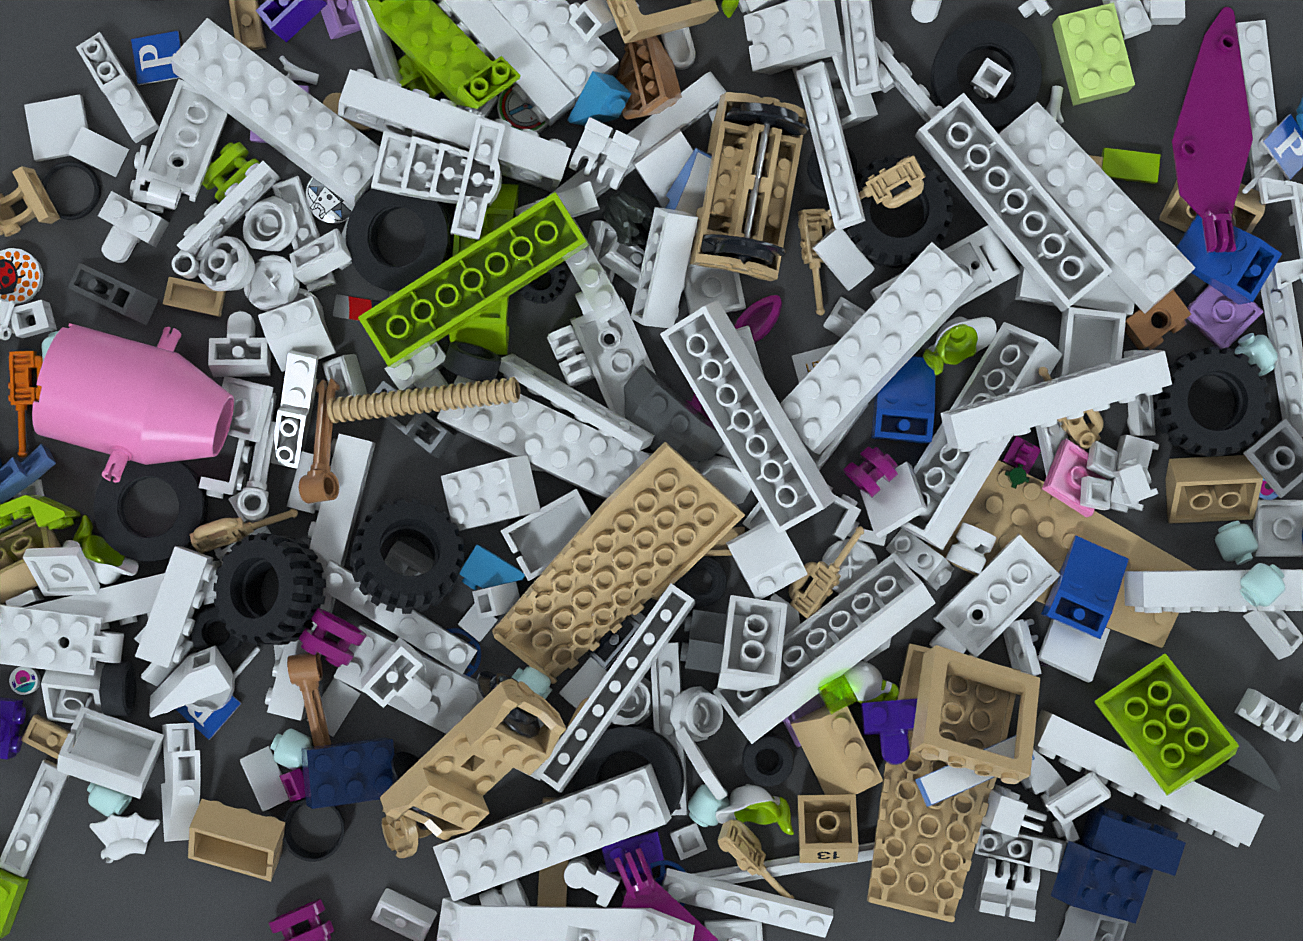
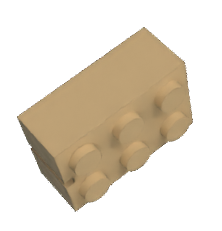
M201 799L189 827L188 858L271 881L282 855L285 822L279 821L272 816L265 817L251 813L247 809L226 806L219 801Z

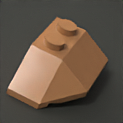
M657 36L626 43L624 48L626 53L621 60L616 77L632 93L622 111L623 117L628 120L659 114L666 108L673 106L682 98L673 61Z

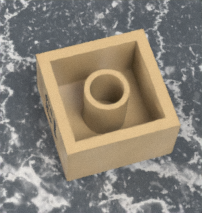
M856 794L798 795L800 863L858 862Z

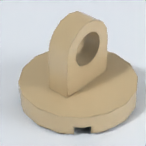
M388 815L382 818V829L386 843L392 851H397L396 856L398 858L413 856L417 851L418 839L432 834L428 828L426 830L420 829L416 820L404 815L397 819Z

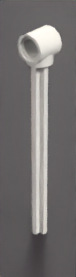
M875 842L858 845V862L873 859ZM799 855L767 860L763 864L772 877L858 862L800 863ZM739 866L692 873L730 884L764 879L761 875L755 874L752 876L747 870H741Z

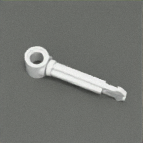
M272 393L260 443L256 442L249 481L246 487L243 488L237 501L242 515L250 521L263 519L269 511V492L266 491V481L276 422H272L276 406V393ZM250 499H259L261 505L257 510L250 511L246 509V504Z

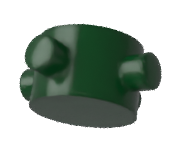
M1018 464L1017 468H1013L1010 471H1005V475L1008 476V480L1011 483V488L1016 489L1017 485L1024 482L1028 483L1030 480L1022 464Z

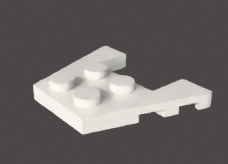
M1264 177L1258 179L1261 205L1291 200L1300 259L1276 263L1272 270L1275 290L1282 289L1288 286V284L1303 278V184Z

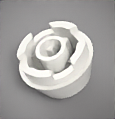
M223 236V238L215 241L209 240L203 245L197 256V260L200 261L201 272L198 273V276L212 290L232 291L242 289L251 281L254 275V260L244 243L238 238Z

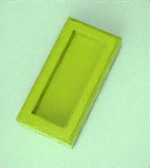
M1111 148L1102 149V170L1111 179L1151 184L1158 182L1161 154Z

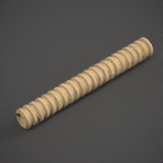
M510 377L509 380L502 378L500 381L493 379L492 382L484 380L483 383L480 381H476L474 384L467 382L465 385L458 383L457 386L455 384H450L448 387L441 385L440 388L432 386L431 389L429 387H424L422 390L415 388L414 391L412 389H407L405 392L398 390L397 393L395 391H390L388 394L387 392H381L380 395L378 393H373L372 395L364 394L363 397L361 395H356L355 397L347 396L346 399L343 396L338 399L333 397L328 401L327 413L332 423H338L339 420L341 422H346L347 420L355 421L356 418L359 421L364 418L369 420L373 416L377 419L381 416L384 418L390 415L395 417L398 414L401 416L407 413L413 415L415 412L422 414L424 410L427 413L432 412V410L439 412L441 408L444 411H448L449 408L456 410L458 407L465 409L467 405L469 408H474L475 405L482 407L484 404L487 406H491L493 403L500 405L501 402L504 404H508L510 401L517 403L520 399V386L515 377Z

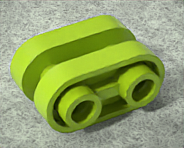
M230 142L221 150V156L214 163L210 162L202 185L207 190L214 187L218 188L215 198L219 202L226 197L225 192L230 186L235 183L240 184L247 177L245 173L253 164H260L256 158L248 162L245 160L249 151L241 142L235 144ZM237 167L239 170L226 181L225 178Z

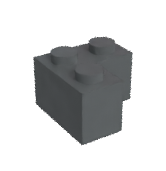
M693 608L692 614L686 616L684 631H689L688 643L682 642L680 661H685V668L720 673L727 621L726 613Z

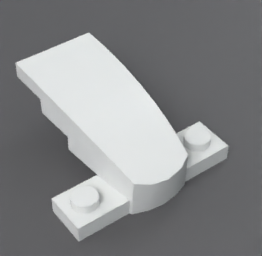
M477 118L469 152L443 143L438 144L414 136L411 138L384 130L371 188L420 199L455 203L457 206L451 234L479 240L486 208L496 200L501 189L502 175L497 160L505 125Z

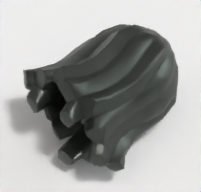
M618 191L607 200L603 213L604 217L615 230L618 243L628 247L636 246L637 244L645 245L648 241L653 212L642 198L630 192Z

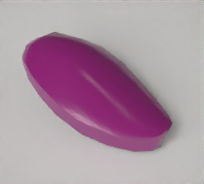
M772 295L750 305L736 321L735 329L749 326L754 344L763 339L773 328L782 309L781 298L777 295Z

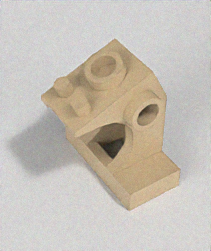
M23 166L14 170L12 173L19 184L18 188L5 197L0 193V236L4 234L6 237L18 233L21 230L20 226L37 217L39 222L52 224L60 219L35 170ZM24 199L28 208L16 216L11 205Z

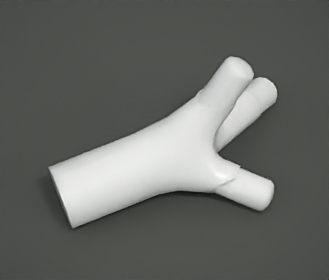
M284 56L279 58L284 65V70L289 72L286 77L291 81L300 80L317 85L319 74L293 65Z
M1052 86L1050 101L1046 111L1055 121L1057 120L1059 124H1062L1064 120L1061 115L1060 105L1063 87Z

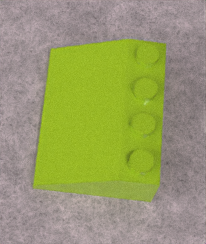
M1163 654L1094 702L1166 796L1214 770L1234 756L1239 747L1238 743L1166 654Z

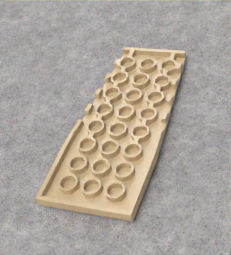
M664 442L602 503L492 630L493 636L530 667L548 676L551 679V683L555 684L557 682L556 677L568 667L573 669L579 664L578 659L589 649L593 652L600 646L599 640L609 630L613 633L617 632L622 627L621 623L627 615L633 614L636 616L645 608L643 605L653 596L655 598L660 596L670 583L674 584L687 573L745 514L667 442Z
M997 460L944 549L941 550L928 542L926 543L946 559L952 544L958 543L956 535L962 522L996 537L991 551L984 554L986 558L984 567L1017 534H1020L1058 573L1075 536L1128 558L1125 571L1196 570L1096 511L1090 517L1083 516L1042 489L1044 482L1027 474V477H1030L1028 483L1024 482L1017 485L1016 489L1011 488V483L1008 480V476L1005 475V471H1010L1014 467ZM948 561L950 564H952V565H954V566H956V567H958V568H960V569H962V570H964V571H966V572H969V573H971V574H973V575H975V576L977 575V573H974V572H972V571H970V570H967V569H965V568H963V567H961V566H958V565H956V564H954V563ZM1123 576L1113 612L1106 628L1162 648L1179 613L1163 611V607L1162 613L1135 612L1134 606H1125ZM1055 581L1035 601L1045 604Z
M908 644L898 687L899 694L897 700L918 698L923 654L931 648ZM946 672L939 734L943 738L982 750L1007 739L1016 694ZM908 731L910 747L908 759L899 765H891L885 761L867 901L947 922H954L958 902L964 890L965 878L972 863L973 851L980 836L981 823L989 804L987 802L990 791L993 790L997 777L927 807L915 779L948 765V762L938 759L927 760L921 757V754L911 752L913 731Z

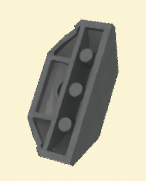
M641 364L624 385L625 419L655 435L651 445L648 446L654 452L664 442H667L688 462L711 460L725 444L710 420L644 364Z

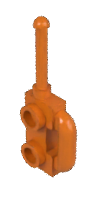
M36 351L9 352L10 382H8V389H10V395H8V400L18 411V456L20 458H25L28 454L26 452L25 411H27V405H33V401L38 402L42 388L37 385V388L32 387V369L37 368L38 380L43 363L42 356L37 355Z

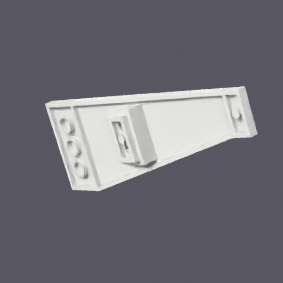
M447 897L442 900L437 941H693L695 925L652 908L469 905L460 900L453 902L452 897Z

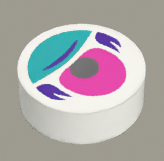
M21 666L16 668L9 678L12 690L20 695L35 692L41 682L39 672L35 668Z

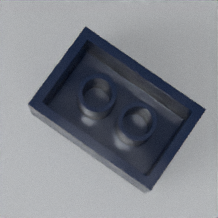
M384 737L301 748L306 806L311 809L380 800V797L393 785L391 760L394 755L393 739Z
M1100 806L1099 810L1093 808L1089 810L1080 841L1092 849L1173 876L1176 875L1186 842L1177 838L1179 833L1172 831L1170 828L1159 824H1154V827L1151 828L1150 823L1128 814L1126 819H1123L1122 814L1104 806Z
M1068 841L1050 896L1072 907L1136 924L1154 869L1092 849L1083 844Z

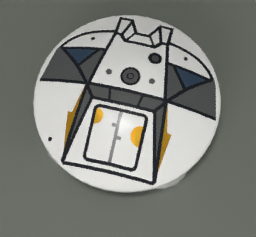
M314 177L309 181L306 189V199L310 211L318 219L327 223L340 224L347 221L354 207Z

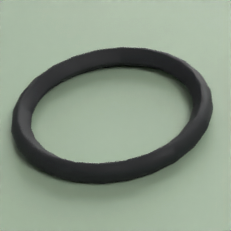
M64 161L48 170L42 180V185L46 190L50 177L61 168L77 167L84 170L90 176L94 185V196L91 203L86 209L76 214H64L57 211L60 219L77 220L88 215L97 205L100 196V184L94 171L87 165L76 161Z

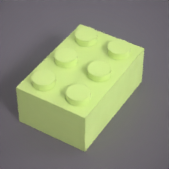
M1114 2L1058 16L1052 27L1073 106L1126 93L1135 86Z

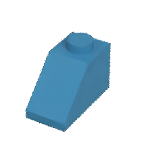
M592 71L568 121L572 124L586 126L589 117L601 123L617 119L632 93L614 76Z
M479 544L475 546L460 571V575L464 577L462 582L474 590H477L478 587L484 589L523 580L526 577L523 571Z

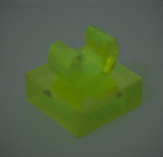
M845 675L817 689L831 715L858 701Z

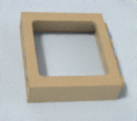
M606 0L625 44L705 23L719 12L715 0H691L692 4L649 15L641 14L635 0Z
M935 645L923 654L911 752L921 754V757L927 760L938 759L948 762V765L953 768H968L974 770V773L980 776H994L1001 778V781L1004 783L1017 784L1031 775L1040 678ZM946 672L1021 695L1014 759L946 739L939 734Z

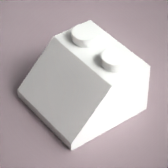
M313 296L258 315L267 343L282 372L286 371L287 357L290 350L319 356L318 359L336 353L319 302Z
M770 519L726 542L755 599H763L808 575L786 531L778 534Z
M96 662V675L94 676L46 670L41 686L47 719L50 721L74 723L81 706L104 714L100 703V678L105 663Z

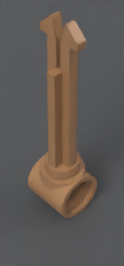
M332 378L329 380L328 387L327 382L321 380L315 389V392L319 393L313 465H311L307 475L301 477L298 486L300 497L307 504L335 500L339 494L338 479L331 472V467L329 466L333 423L327 413V404L330 398L335 397V391L340 390V385Z
M317 652L316 655L310 653L290 655L287 658L289 679L291 684L299 686V690L302 691L314 747L330 745L331 740L318 688L320 686L319 681L323 678L320 654Z

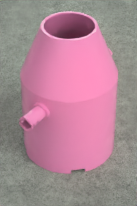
M72 323L68 325L70 328L62 327L46 353L36 384L42 386L39 402L33 401L32 409L33 427L38 435L109 454L110 457L102 472V476L108 481H111L112 476H114L113 482H120L127 461L130 460L149 465L215 457L219 454L231 425L234 397L183 356L174 352L181 338V333L177 329L173 328L170 334L171 327H165L157 347Z

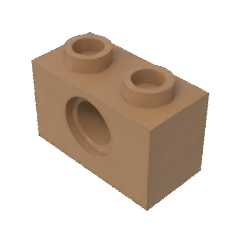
M1172 290L1147 313L1144 314L1139 308L1132 316L1127 317L1125 332L1138 350L1147 347L1149 350H1152L1164 341L1162 336L1168 331L1174 334L1187 325L1185 319L1192 314L1176 292ZM1153 314H1157L1162 318L1161 328H1156L1152 325L1151 317Z

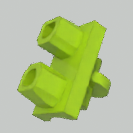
M407 54L397 61L400 68L399 72L403 77L399 82L402 85L401 88L406 89L409 87L411 91L413 89L422 90L428 93L429 98L432 99L441 92V89Z

